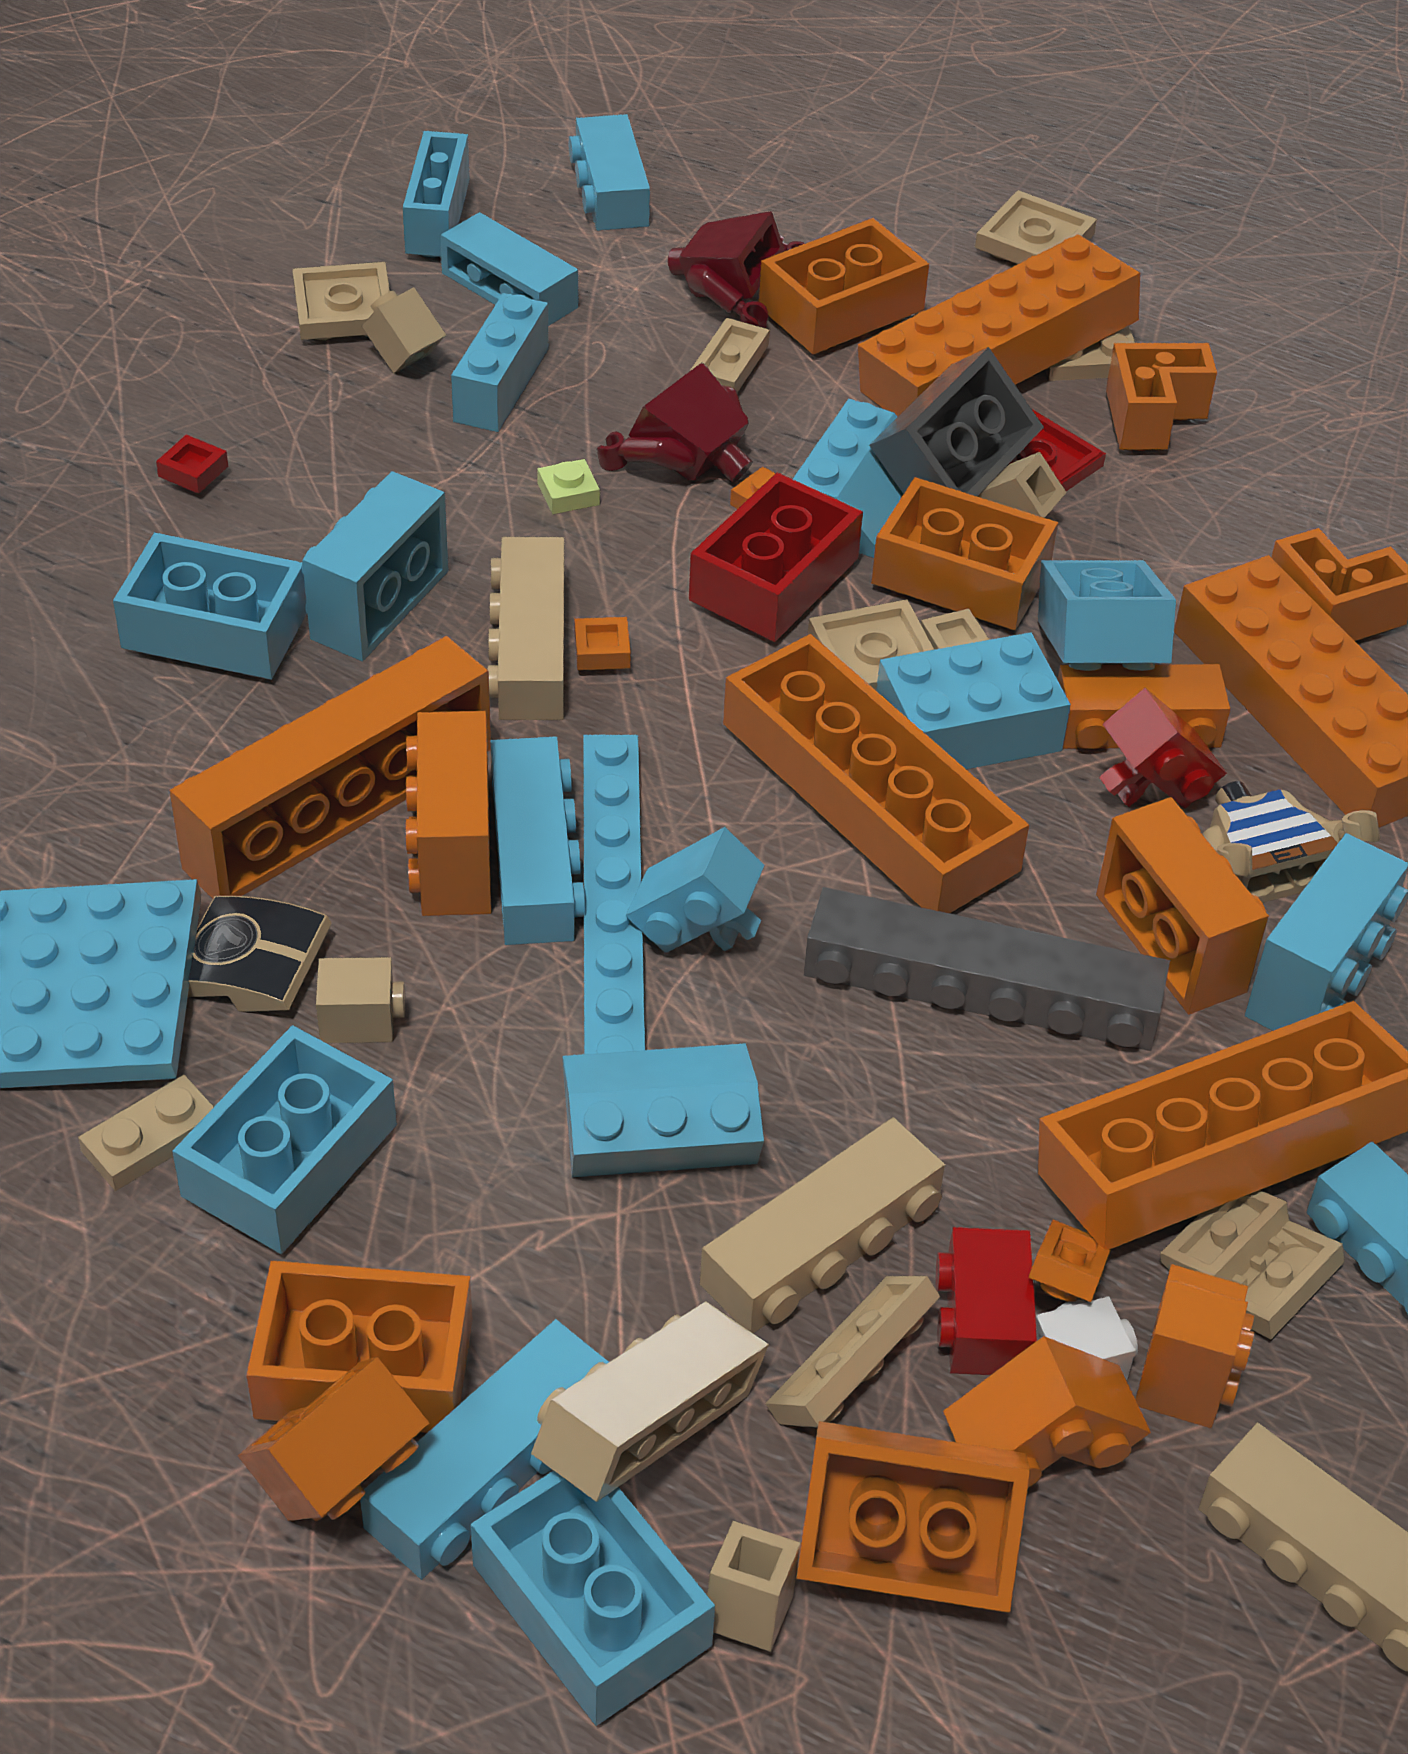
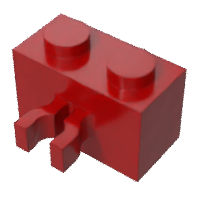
M1146 688L1103 723V726L1127 759L1109 768L1099 778L1108 791L1114 796L1118 794L1123 803L1128 807L1144 794L1149 784L1153 783L1183 808H1187L1195 800L1206 796L1214 784L1227 774L1196 730Z

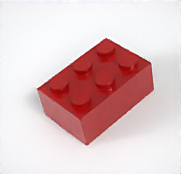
M776 472L690 553L689 601L776 642L859 558L863 511Z

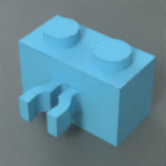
M723 827L649 867L625 916L665 953L710 931L713 941L726 951L733 947L738 933L746 940L755 937L761 920L747 908V905L765 865L726 827Z

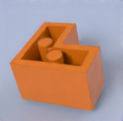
M1114 343L1106 392L1120 449H1133L1137 451L1168 449L1174 420L1208 418L1217 376L1209 343Z
M1319 528L1275 541L1271 558L1354 641L1407 625L1408 564L1391 546L1347 559Z
M1171 1264L1135 1398L1139 1407L1212 1429L1219 1405L1233 1406L1241 1373L1246 1368L1254 1338V1332L1251 1331L1254 1315L1246 1313L1248 1302L1245 1299L1248 1286Z
M1045 1336L943 1410L957 1443L1026 1453L1030 1468L1028 1487L1035 1484L1041 1478V1471L1062 1456L1099 1469L1113 1466L1127 1458L1131 1453V1447L1151 1433L1119 1365Z
M378 1357L359 1362L307 1407L287 1413L237 1456L288 1521L313 1518L316 1522L327 1514L334 1520L354 1506L365 1495L366 1492L360 1483L381 1466L384 1472L388 1473L403 1463L418 1449L419 1445L413 1437L424 1429L429 1422Z

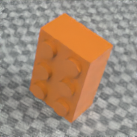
M871 218L761 260L759 302L767 307L768 316L814 355L924 310L929 263L876 219Z
M914 477L876 536L871 583L897 593L942 606L946 609L954 611L969 609L975 618L1016 630L1040 588L1041 560H1052L1058 522Z
M486 711L417 712V736L406 737L407 770H417V776L406 777L407 811H417V816H409V819H406L407 854H418V858L408 859L409 893H420L422 916L491 914Z
M1172 797L1112 817L1096 892L1098 899L1141 954L1170 960L1166 987L1188 1015L1247 993L1269 917L1261 900L1248 891L1234 874L1229 861L1216 852L1202 835L1196 821L1192 817L1187 816Z
M271 1260L246 1375L253 1418L279 1421L290 1411L307 1407L359 1362L378 1357L429 1422L420 1431L428 1433L451 1413L461 1401L473 1321L470 1276Z
M819 1421L796 1579L1010 1613L1030 1474L1026 1453Z

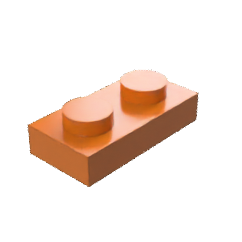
M1053 1219L1037 1253L1029 1278L1041 1282L1040 1287L1046 1293L1058 1299L1073 1302L1077 1301L1079 1297L1091 1302L1110 1249L1107 1250L1101 1247L1089 1233Z

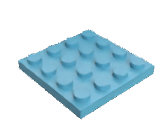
M197 879L0 891V1088L176 1079L189 991L188 980L202 897Z

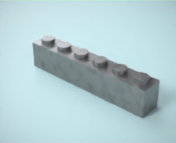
M823 887L807 937L804 976L821 979L828 983H840L872 990L888 996H899L932 1003L944 1008H955L992 1016L1003 1021H1015L1052 1029L1063 1034H1075L1112 1042L1123 1047H1135L1151 1051L1161 1012L1170 960Z

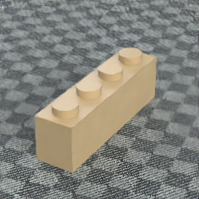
M502 537L501 558H491V589H500V593H490V625H499V629H489V661H498V665H488L489 698H498L499 720H563L564 537Z
M892 1117L704 1246L701 1257L700 1285L738 1324L753 1334L769 1322L772 1324L780 1323L795 1310L799 1301L818 1287L820 1289L831 1287L842 1277L850 1264L866 1253L868 1255H875L891 1241L895 1232L912 1220L921 1222L930 1216L938 1207L942 1198L940 1192L945 1164Z
M706 1301L683 1316L676 1314L664 1324L661 1330L645 1340L637 1338L627 1347L623 1354L609 1363H597L582 1380L567 1389L560 1387L553 1391L539 1410L537 1422L541 1424L531 1454L594 1501L598 1502L748 1397L769 1344Z
M1257 1422L1210 1474L1198 1510L1208 1516L1212 1525L1220 1533L1241 1541L1262 1557L1268 1567L1278 1577L1288 1582H1295L1323 1603L1326 1611L1336 1621L1345 1626L1356 1628L1381 1647L1393 1664L1408 1672V1532Z

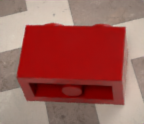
M953 1227L948 1253H937L936 1291L947 1292L948 1307H939L937 1341L938 1347H949L951 1374L992 1375L1037 1341L1033 1279L1029 1278L1032 1269L1030 1230Z

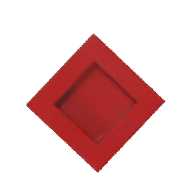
M187 434L156 461L158 477L198 494L229 467L226 450Z

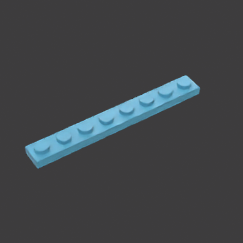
M583 735L584 1054L645 1050L642 931L625 916L641 884L638 735Z

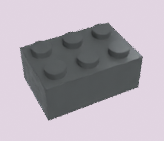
M987 347L951 364L869 446L903 494L914 477L978 496L1044 427L993 352Z

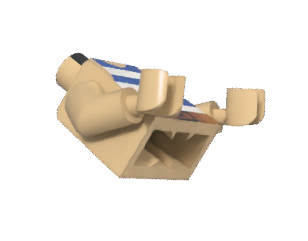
M1241 781L1230 782L1217 792L1215 801L1219 806L1214 809L1210 828L1202 834L1216 852L1229 861L1234 874L1248 891L1256 895L1262 903L1301 893L1346 833L1362 841H1380L1377 815L1373 811H1354L1343 816L1342 820L1329 821L1303 807L1288 791L1280 789L1252 796Z

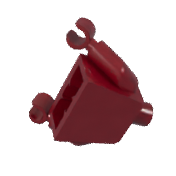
M772 211L712 221L702 225L686 247L672 248L669 251L668 267L673 275H685L690 292L695 297H708L727 313L731 314L733 311L740 316V322L766 329L768 321L767 307L761 302L751 301L745 303L742 299L752 298L760 287L761 260L805 243L793 241L787 244L783 242L784 236L779 234Z
M701 362L643 406L626 440L617 431L608 434L605 439L607 446L600 445L597 447L599 465L602 469L614 471L623 468L627 462H650L677 471L688 480L698 479L711 467L715 466L732 483H735L747 472L753 463L737 447L739 440L749 425L748 417L743 412L737 391L733 387L721 385L708 367Z

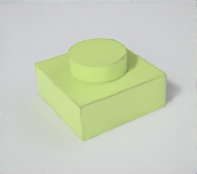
M585 459L537 468L538 486L552 514L600 505V489Z

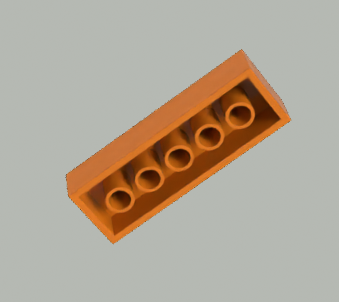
M1079 234L1067 238L1063 242L1031 256L1027 260L999 274L993 275L980 284L964 292L957 293L952 298L928 310L919 312L916 316L858 344L860 392L883 409L894 412L898 417L951 364L987 347L990 348L1012 382L1016 385L1078 351L1139 321L1140 272Z
M1269 555L1184 585L1174 633L1203 664H1220L1225 687L1345 815L1360 810L1373 811L1377 815L1379 828L1407 817L1408 694Z
M812 634L726 677L723 725L921 908L951 913L1021 872L1029 824Z
M445 636L170 789L182 870L192 879H197L199 886L212 899L214 896H243L405 801L406 777L417 776V770H407L406 737L417 736V712L486 711L487 752L490 751L489 671L448 636Z
M1355 1001L1345 1003L1039 1118L1038 1174L1093 1239L1104 1249H1112L1352 1154L1372 1141L1377 1144L1407 1132L1408 1050Z

